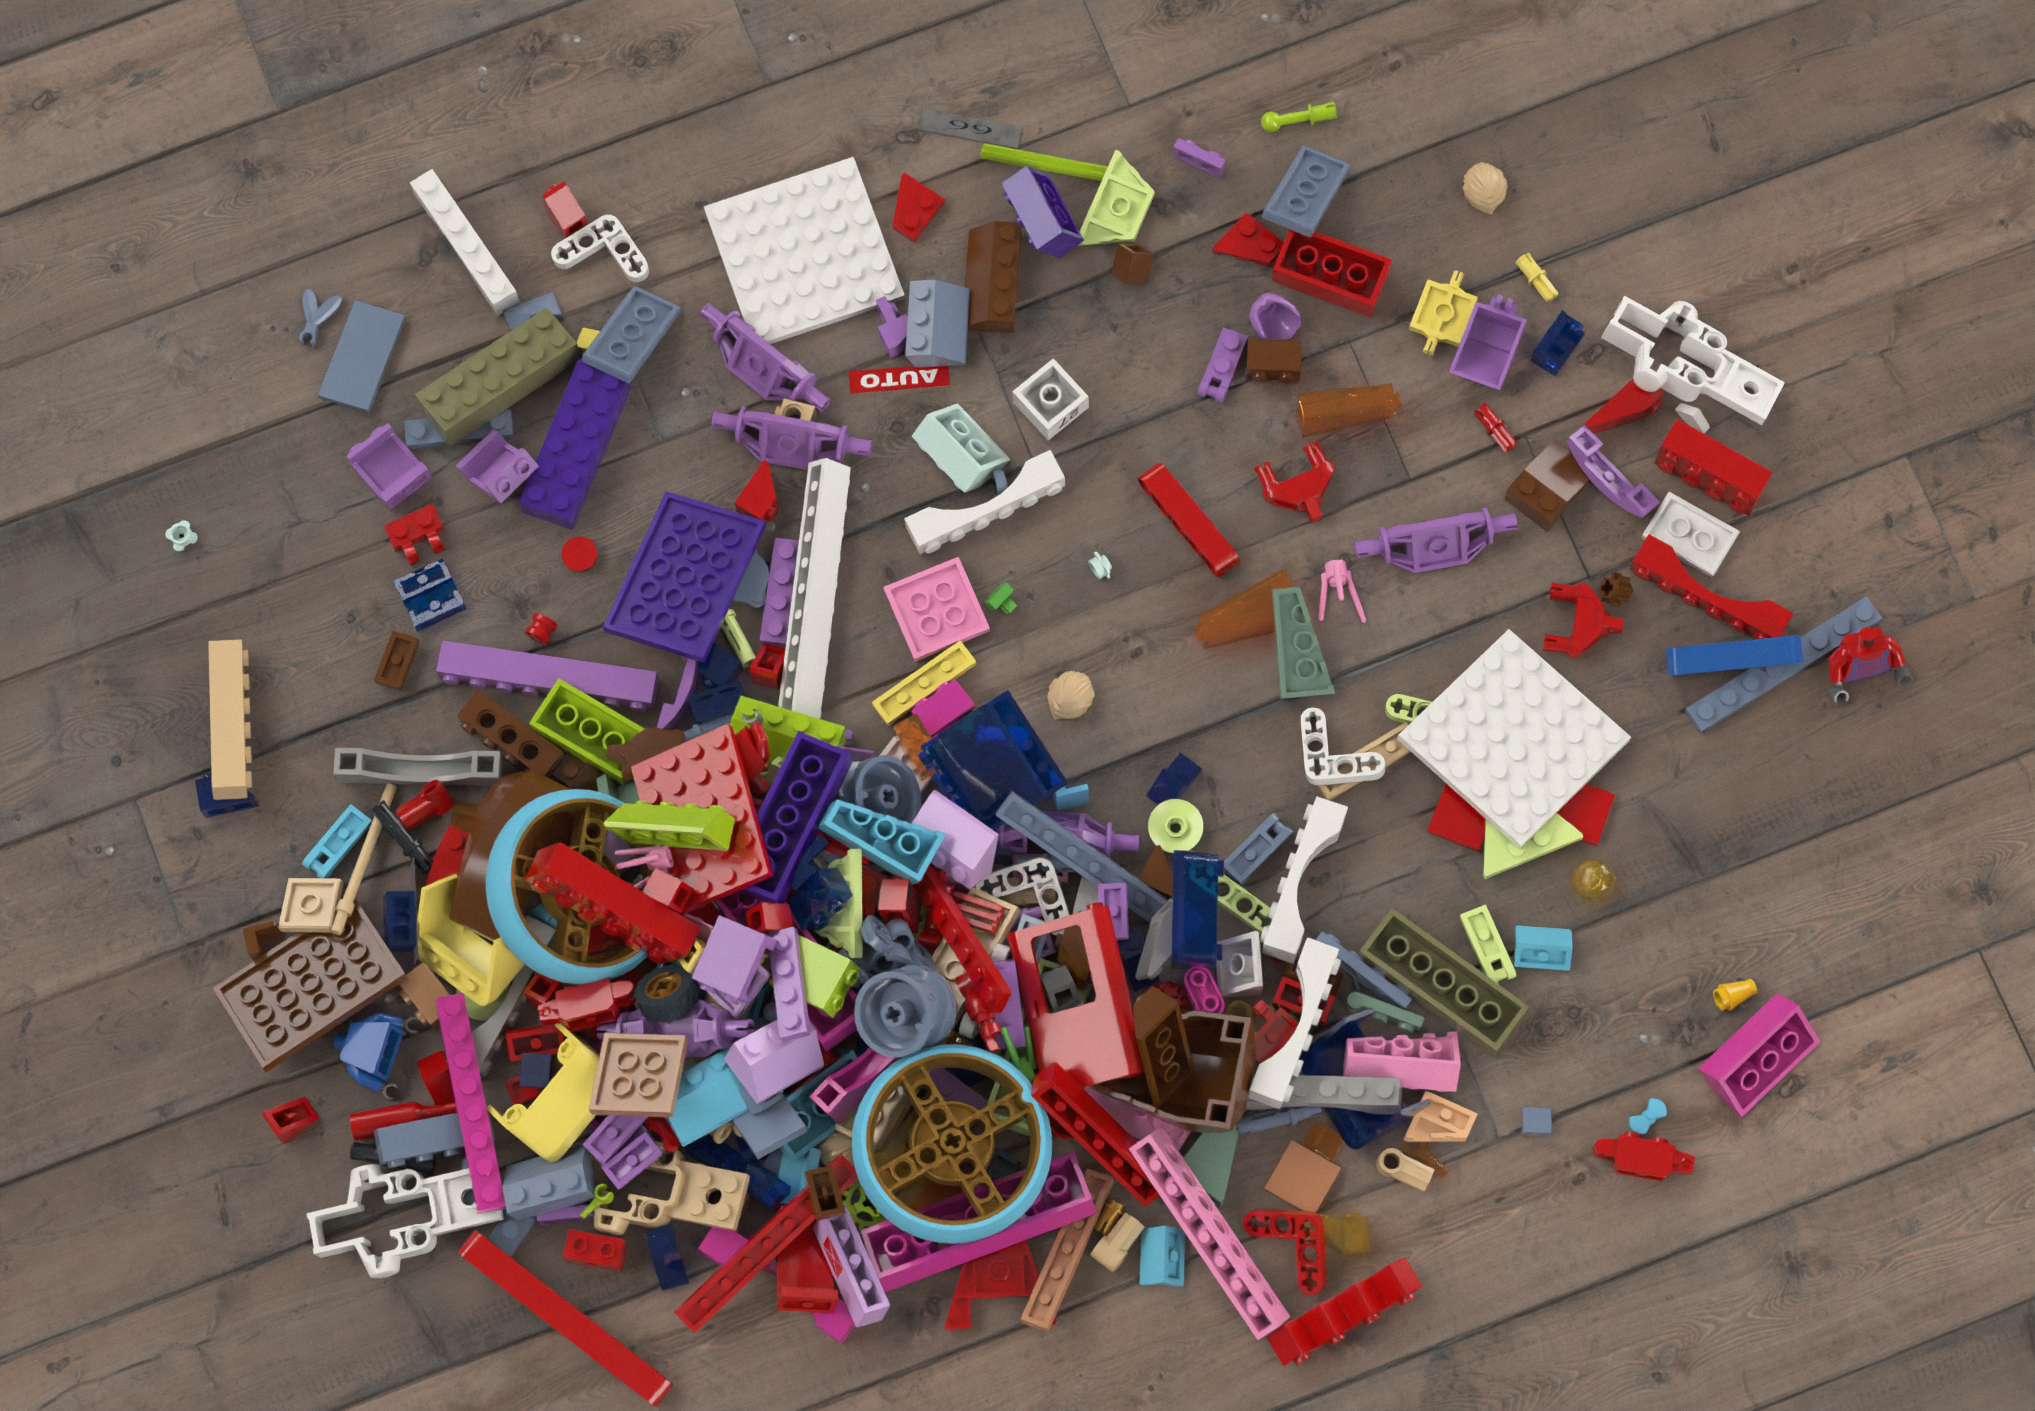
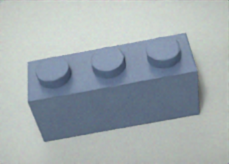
M939 280L910 281L905 356L914 367L966 365L970 302L969 288Z
M582 1144L569 1148L558 1161L553 1163L547 1162L542 1157H536L508 1165L502 1185L507 1214L519 1221L593 1200L596 1197L594 1193L596 1184L589 1150Z

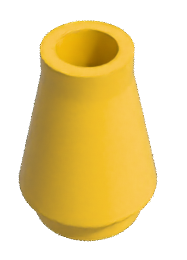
M1752 979L1720 984L1717 989L1713 990L1714 1001L1722 1011H1731L1751 996L1757 994V987Z

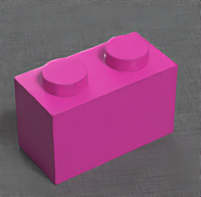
M956 679L950 683L948 681L942 683L936 688L934 695L928 699L924 697L917 701L913 706L914 709L911 711L912 719L931 743L953 729L954 723H960L975 709V703Z

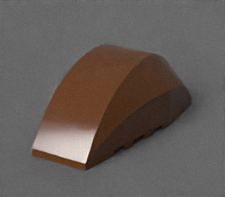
M533 770L511 772L504 775L490 788L479 804L467 840L449 915L451 921L492 942L500 938L491 918L486 896L487 865L494 842L509 819L526 804L548 793L571 789ZM560 812L539 821L524 838L518 854L535 858L538 850L561 842L566 846H570L575 812ZM586 827L587 835L592 838L591 830ZM515 886L518 904L523 916L542 902L540 893Z
M1202 1011L1181 1014L1195 1071L1159 1108L1153 1106L1145 1074L1130 1078H1117L1088 1086L1123 1104L1186 1131L1204 1133L1232 1131L1246 1110L1255 1063L1256 1050L1253 1019Z

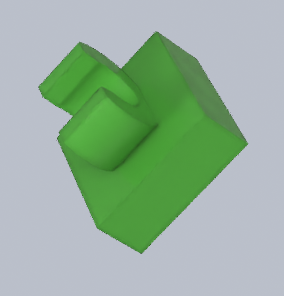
M1007 582L1000 584L983 602V605L989 611L996 610L999 607L1005 614H1010L1017 606L1008 597L1014 589Z

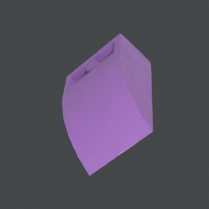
M1498 294L1497 298L1492 297L1489 305L1475 303L1451 365L1450 373L1498 390L1501 389L1516 354L1527 319L1515 315L1518 306L1513 304L1514 299L1508 298L1506 302L1503 301V296Z

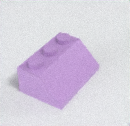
M934 790L912 823L933 831L946 833L931 862L936 867L946 871L957 882L971 889L992 873L999 834Z
M777 1019L733 1043L724 1060L757 1104L824 1066L817 1032L810 1021L809 1036L783 1042L779 1036Z

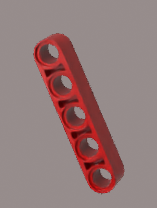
M1158 462L1137 478L1143 490L1217 578H1220L1241 562L1234 548L1161 462Z

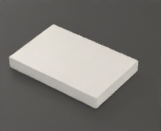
M1668 492L1641 538L1645 540L1648 534L1672 546L1679 560L1713 578L1740 531L1675 494Z

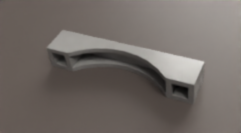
M335 748L333 774L339 783L426 785L428 782L438 779L442 785L493 786L503 777L504 758L500 751H468L449 755H404L364 748Z
M527 915L525 920L533 933L541 942L553 950L556 929ZM526 964L514 977L507 997L499 1009L484 1024L471 1031L480 1078L482 1076L486 1077L493 1065L491 1060L495 1052H500L505 1045L507 1039L505 1037L506 1030L516 1025L520 1017L518 1011L523 1002H528L523 990L537 972Z
M1252 1074L1250 1088L1256 1074ZM1292 1076L1289 1084L1294 1087L1288 1103L1283 1101L1281 1107H1334L1371 1114L1401 1115L1402 1085L1400 1078ZM1248 1098L1245 1111H1262L1273 1109L1274 1107Z

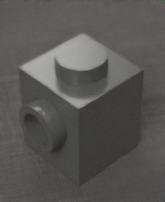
M1066 965L1040 974L1046 997L1054 1013L1081 1004L1075 983Z

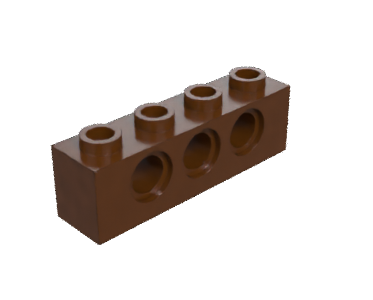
M478 689L457 714L461 722L460 727L471 736L476 733L482 737L481 742L492 751H495L497 748L504 753L503 758L514 767L519 764L526 769L525 771L533 770L551 779L553 777L552 773L565 757L562 750ZM494 719L495 724L491 728H483L484 721ZM510 734L517 736L513 743H504L506 736ZM537 750L538 755L534 759L529 760L525 758L528 751Z

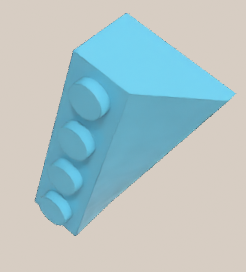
M840 800L829 804L816 827L850 849H861L862 856L895 876L909 879L912 885L920 882L946 833L940 831H933L921 825L907 823L895 817L875 813L872 810Z

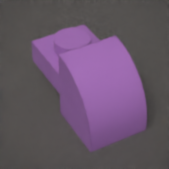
M883 296L876 300L877 311L884 324L878 326V334L891 359L902 353L906 348L907 314L900 316L894 302L889 304L886 296Z

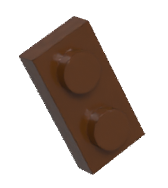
M392 631L374 679L376 684L399 691L402 690L420 642L418 638Z

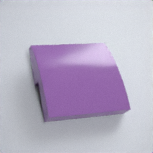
M641 1124L606 1164H603L598 1159L597 1161L616 1188L620 1190L662 1156L663 1152L644 1125Z

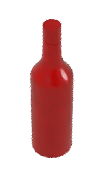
M407 1102L350 1113V1126L354 1141L375 1138L374 1131L377 1128L457 1113L455 1102L434 1106H425L418 1102Z

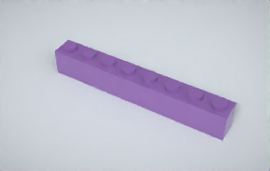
M443 640L436 669L439 678L446 684L458 685L459 682L469 683V686L477 689H485L486 686L496 687V690L504 693H511L512 690L523 691L524 695L538 697L539 694L548 695L559 678L609 708L617 709L619 706L630 707L632 711L641 713L646 712V710L654 711L659 685V677L655 671Z

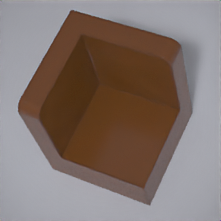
M1118 244L1111 273L1124 283L1146 284L1154 253L1140 244Z
M276 921L243 928L248 955L253 961L283 942L282 932L278 928L279 924Z

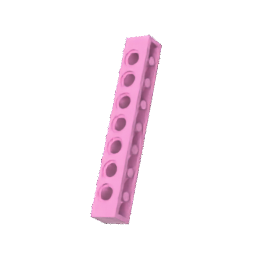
M1161 1126L1130 1147V1152L1257 1340L1290 1318V1315L1163 1127Z

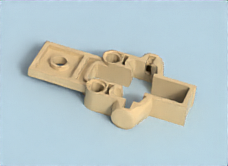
M644 1125V1127L651 1135V1129ZM655 1141L663 1155L649 1165L646 1170L676 1175L670 1199L664 1201L629 1194L628 1201L632 1203V1208L626 1213L609 1210L608 1205L602 1203L594 1209V1228L610 1235H623L629 1224L662 1229L668 1225L671 1218L736 1231L750 1176L745 1173L685 1162L684 1155L678 1149L673 1152L667 1151L663 1147V1142ZM590 1152V1158L596 1159L594 1155ZM673 1153L674 1158L672 1162L665 1165L664 1160L666 1156ZM605 1190L602 1192L601 1197H605L609 1192ZM716 1190L721 1191V1200L717 1204L711 1205L709 1203L710 1194ZM659 1208L658 1216L650 1220L651 1211Z

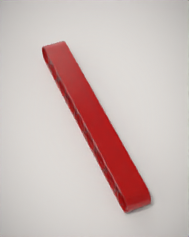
M477 1230L473 1231L457 1252L654 1407L659 1405L674 1385Z

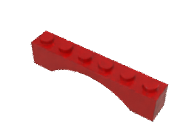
M1650 534L1646 537L1630 567L1638 578L1646 581L1648 579L1658 584L1657 586L1662 591L1669 594L1673 592L1682 597V601L1687 605L1702 608L1711 618L1715 620L1722 619L1729 623L1733 630L1739 633H1747L1753 636L1754 639L1781 637L1794 614L1771 600L1757 602L1738 601L1709 591L1684 569L1672 546Z

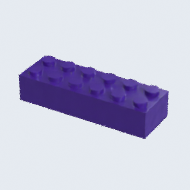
M578 359L537 457L536 463L539 467L530 474L519 500V505L524 514L573 530L632 388L631 383L628 384Z
M798 731L757 814L773 876L737 892L760 902L784 904L820 831L816 827L829 804L834 802L853 763L848 751Z

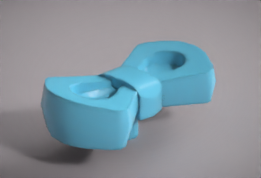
M1650 1098L1647 1110L1641 1115L1629 1117L1628 1121L1631 1131L1641 1136L1646 1135L1650 1125L1657 1119L1666 1117L1667 1109L1665 1104L1659 1099Z

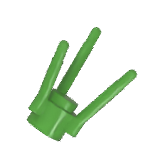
M1024 1026L1027 1061L1025 1057H1018L1007 1028L1002 1027L1001 1031L1012 1057V1061L1009 1063L1016 1067L1029 1081L1033 1080L1035 1076L1033 1070L1037 1066L1033 1057L1029 1026ZM1000 1051L994 1053L1004 1059Z

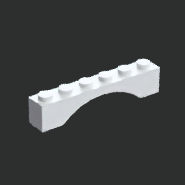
M433 169L411 181L410 185L414 195L454 248L496 315L499 316L504 313V310L519 304L520 301L516 290Z
M1051 450L1026 461L1014 482L999 496L987 503L960 510H942L928 507L904 518L905 526L919 554L924 552L932 553L938 550L941 544L945 542L958 541L965 536V533L973 529L976 531L987 527L990 521L998 517L999 519L1007 518L1014 513L1015 509L1022 506L1024 508L1030 507L1045 495L1053 496L1059 493L1062 487L1065 486V477Z
M1317 796L1314 805L1308 804L1303 820L1307 821L1305 830L1299 828L1294 843L1299 845L1296 854L1290 853L1286 865L1290 872L1287 878H1281L1277 890L1281 897L1278 903L1273 901L1268 915L1269 918H1272L1270 927L1264 926L1259 942L1264 943L1263 954L1294 964L1304 934V927L1297 905L1299 881L1313 858L1338 840L1346 817L1347 806Z
M1307 937L1296 968L1303 998L1300 1022L1286 1045L1273 1057L1259 1064L1248 1098L1277 1109L1281 1108L1283 1101L1289 1102L1294 1089L1293 1086L1289 1085L1292 1076H1299L1304 1062L1299 1060L1302 1050L1308 1051L1313 1035L1308 1033L1311 1025H1318L1323 1011L1318 1009L1321 999L1327 1001L1332 987L1331 984H1328L1331 974L1336 976L1341 963V959L1337 958L1338 948Z

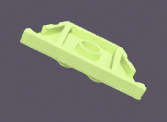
M1115 150L1080 229L1084 241L1078 244L1079 246L1134 242L1153 200L1155 191L1141 178L1140 174L1118 150Z
M1556 813L1519 849L1486 819L1483 877L1487 879L1580 841L1583 835Z
M850 849L847 851L848 855L842 859L834 860L829 864L828 868L822 869L814 875V931L820 936L828 938L830 943L837 948L843 947L849 952V957L863 958L862 933L860 931L862 926L861 849Z

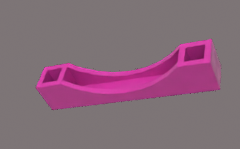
M869 1047L852 1063L829 1075L809 1097L839 1125L862 1101L865 1093L876 1078L902 1057L884 1056Z
M712 1227L698 1249L701 1254L722 1266L752 1236H749L748 1239L738 1234L740 1231L738 1227L736 1231ZM776 1257L762 1270L776 1275ZM838 1298L833 1314L813 1313L817 1328L840 1344L844 1343L855 1326L844 1299L840 1300Z

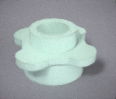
M188 521L176 523L166 531L167 539L173 542V548L178 552L183 551L184 547L188 544L196 543L198 539L197 534L191 531ZM180 534H184L183 538H179Z
M1094 552L1095 557L1088 561L1091 570L1098 579L1104 576L1109 579L1110 570L1112 569L1109 560L1105 555L1100 557L1097 552Z

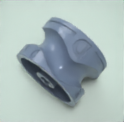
M888 755L853 762L834 800L844 801L882 815H889L907 823H912L921 810V792L915 775L903 761Z
M909 965L877 974L862 986L855 1001V1022L862 1039L875 1052L888 1057H903L916 1053L920 1049L936 1046L949 1035L956 1019V1000L949 983L937 971L927 966Z

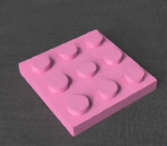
M959 557L883 587L915 662L946 650L958 641L963 643L990 632V627Z

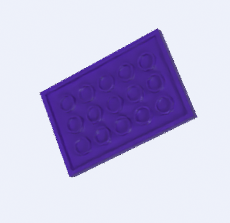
M666 491L603 625L604 632L705 663L766 528L765 521Z

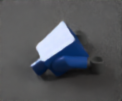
M379 1012L363 1019L362 1022H353L349 1027L347 1035L338 1034L335 1037L334 1048L342 1051L340 1060L347 1064L348 1073L359 1085L376 1093L380 1091L388 1101H395L396 1099L387 1096V1090L393 1087L400 1091L399 1087L392 1083L385 1085L383 1080L388 1081L404 1033L400 1028L405 1029L408 1036L415 1037L419 1034V1031L410 1030L408 1026L412 1023L420 1025V1020L416 1017H410L405 1021L400 1016Z

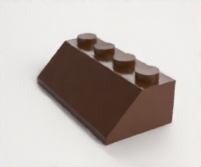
M993 221L969 230L964 286L970 289L968 331L1014 333L1022 242V226L1019 222Z
M1152 986L1145 994L1138 997L1133 1006L1136 1039L1153 1106L1159 1108L1195 1070L1178 1001Z

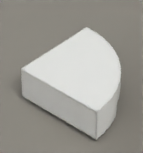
M1680 403L1675 409L1688 425L1705 434L1710 428L1700 409L1684 403Z

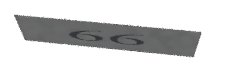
M923 108L918 130L1012 148H1018L1023 129L1020 126Z

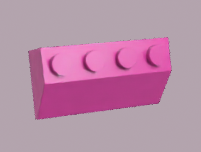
M1777 993L1698 1069L1708 1085L1737 1115L1743 1117L1821 1041L1799 1005Z

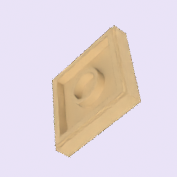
M288 878L278 926L280 931L331 932L330 930L337 915L335 909L341 899L343 881L341 879Z

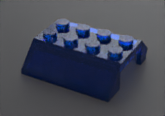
M1009 690L981 705L920 746L923 751L918 754L927 771L932 768L936 770V773L931 775L942 794L949 791L951 793V796L948 798L993 831L998 830V827L1006 823L996 816V812L1011 791L1034 805L1069 784Z

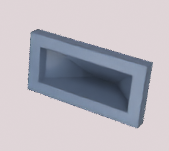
M553 292L503 311L511 330L546 307L556 319L562 317Z

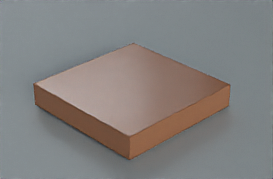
M1291 1140L1266 1184L1264 1191L1300 1211L1317 1213L1341 1167Z

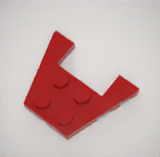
M1026 1240L962 1264L957 1287L946 1319L945 1331L971 1329L970 1300L1030 1298L1038 1281L1039 1274ZM1054 1318L1051 1326H1056V1318Z

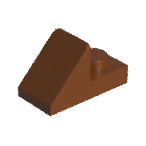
M567 753L552 773V776L571 790L582 789L598 792L596 779L602 776V774L588 762L584 764Z

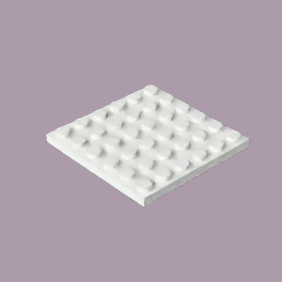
M854 157L704 206L743 320L756 328L755 333L769 344L877 309L876 300L883 296H886L889 304L905 299Z
M1508 629L1398 735L1397 739L1520 849L1630 741L1631 736Z

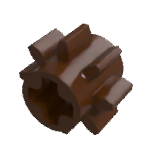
M1616 572L1611 573V578L1603 577L1599 586V592L1603 597L1601 601L1609 603L1610 606L1620 607L1621 601L1629 602L1633 592L1632 585L1629 583L1630 577L1622 576L1621 573Z

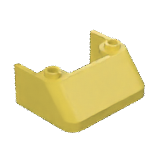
M453 874L421 889L417 918L418 959L421 962H425L431 970L477 1004L485 1006L494 1002L525 964L512 953L501 937L495 939L492 946L473 931L450 920L449 915L458 875Z
M562 1023L555 1024V1026L567 1037L560 1045L558 1051V1060L564 1066L532 1105L527 1109L522 1104H516L510 1107L505 1114L490 1104L487 1106V1110L508 1131L540 1157L551 1163L558 1161L596 1116L592 1115L588 1109L600 1054L586 1041L568 1030Z

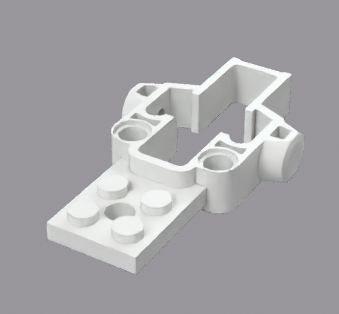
M1624 296L1614 313V318L1611 319L1601 338L1636 357L1633 379L1639 388L1648 392H1654L1662 388L1686 402L1696 400L1700 393L1706 394L1758 424L1762 425L1785 382L1725 350L1727 345L1726 337L1716 329L1697 319V310L1691 304L1685 301H1677L1662 314L1658 315ZM1619 318L1655 338L1659 336L1663 327H1667L1685 337L1681 343L1680 351L1715 371L1713 378H1709L1702 369L1681 357H1676L1669 367L1661 364L1657 371L1650 369L1654 359L1649 357V353L1655 343L1619 324ZM1744 387L1751 388L1755 394L1747 393Z
M368 1164L359 1166L351 1171L347 1204L307 1213V1219L310 1222L314 1255L323 1258L357 1250L370 1278H385L399 1272L401 1259L431 1252L437 1244V1235L504 1220L503 1212L498 1210L477 1214L475 1203L472 1205L464 1204L463 1197L465 1193L472 1190L469 1169L425 1179L422 1175L411 1169L384 1174L380 1165ZM416 1177V1186L412 1190H407V1181L410 1178ZM388 1186V1192L383 1195L384 1202L387 1204H396L429 1196L432 1221L390 1230L391 1239L397 1240L398 1246L394 1250L382 1252L380 1257L371 1254L367 1248L371 1246V1242L364 1237L327 1246L325 1244L322 1222L365 1211L364 1205L361 1204L363 1191ZM426 1232V1241L422 1245L417 1246L416 1237L418 1234Z

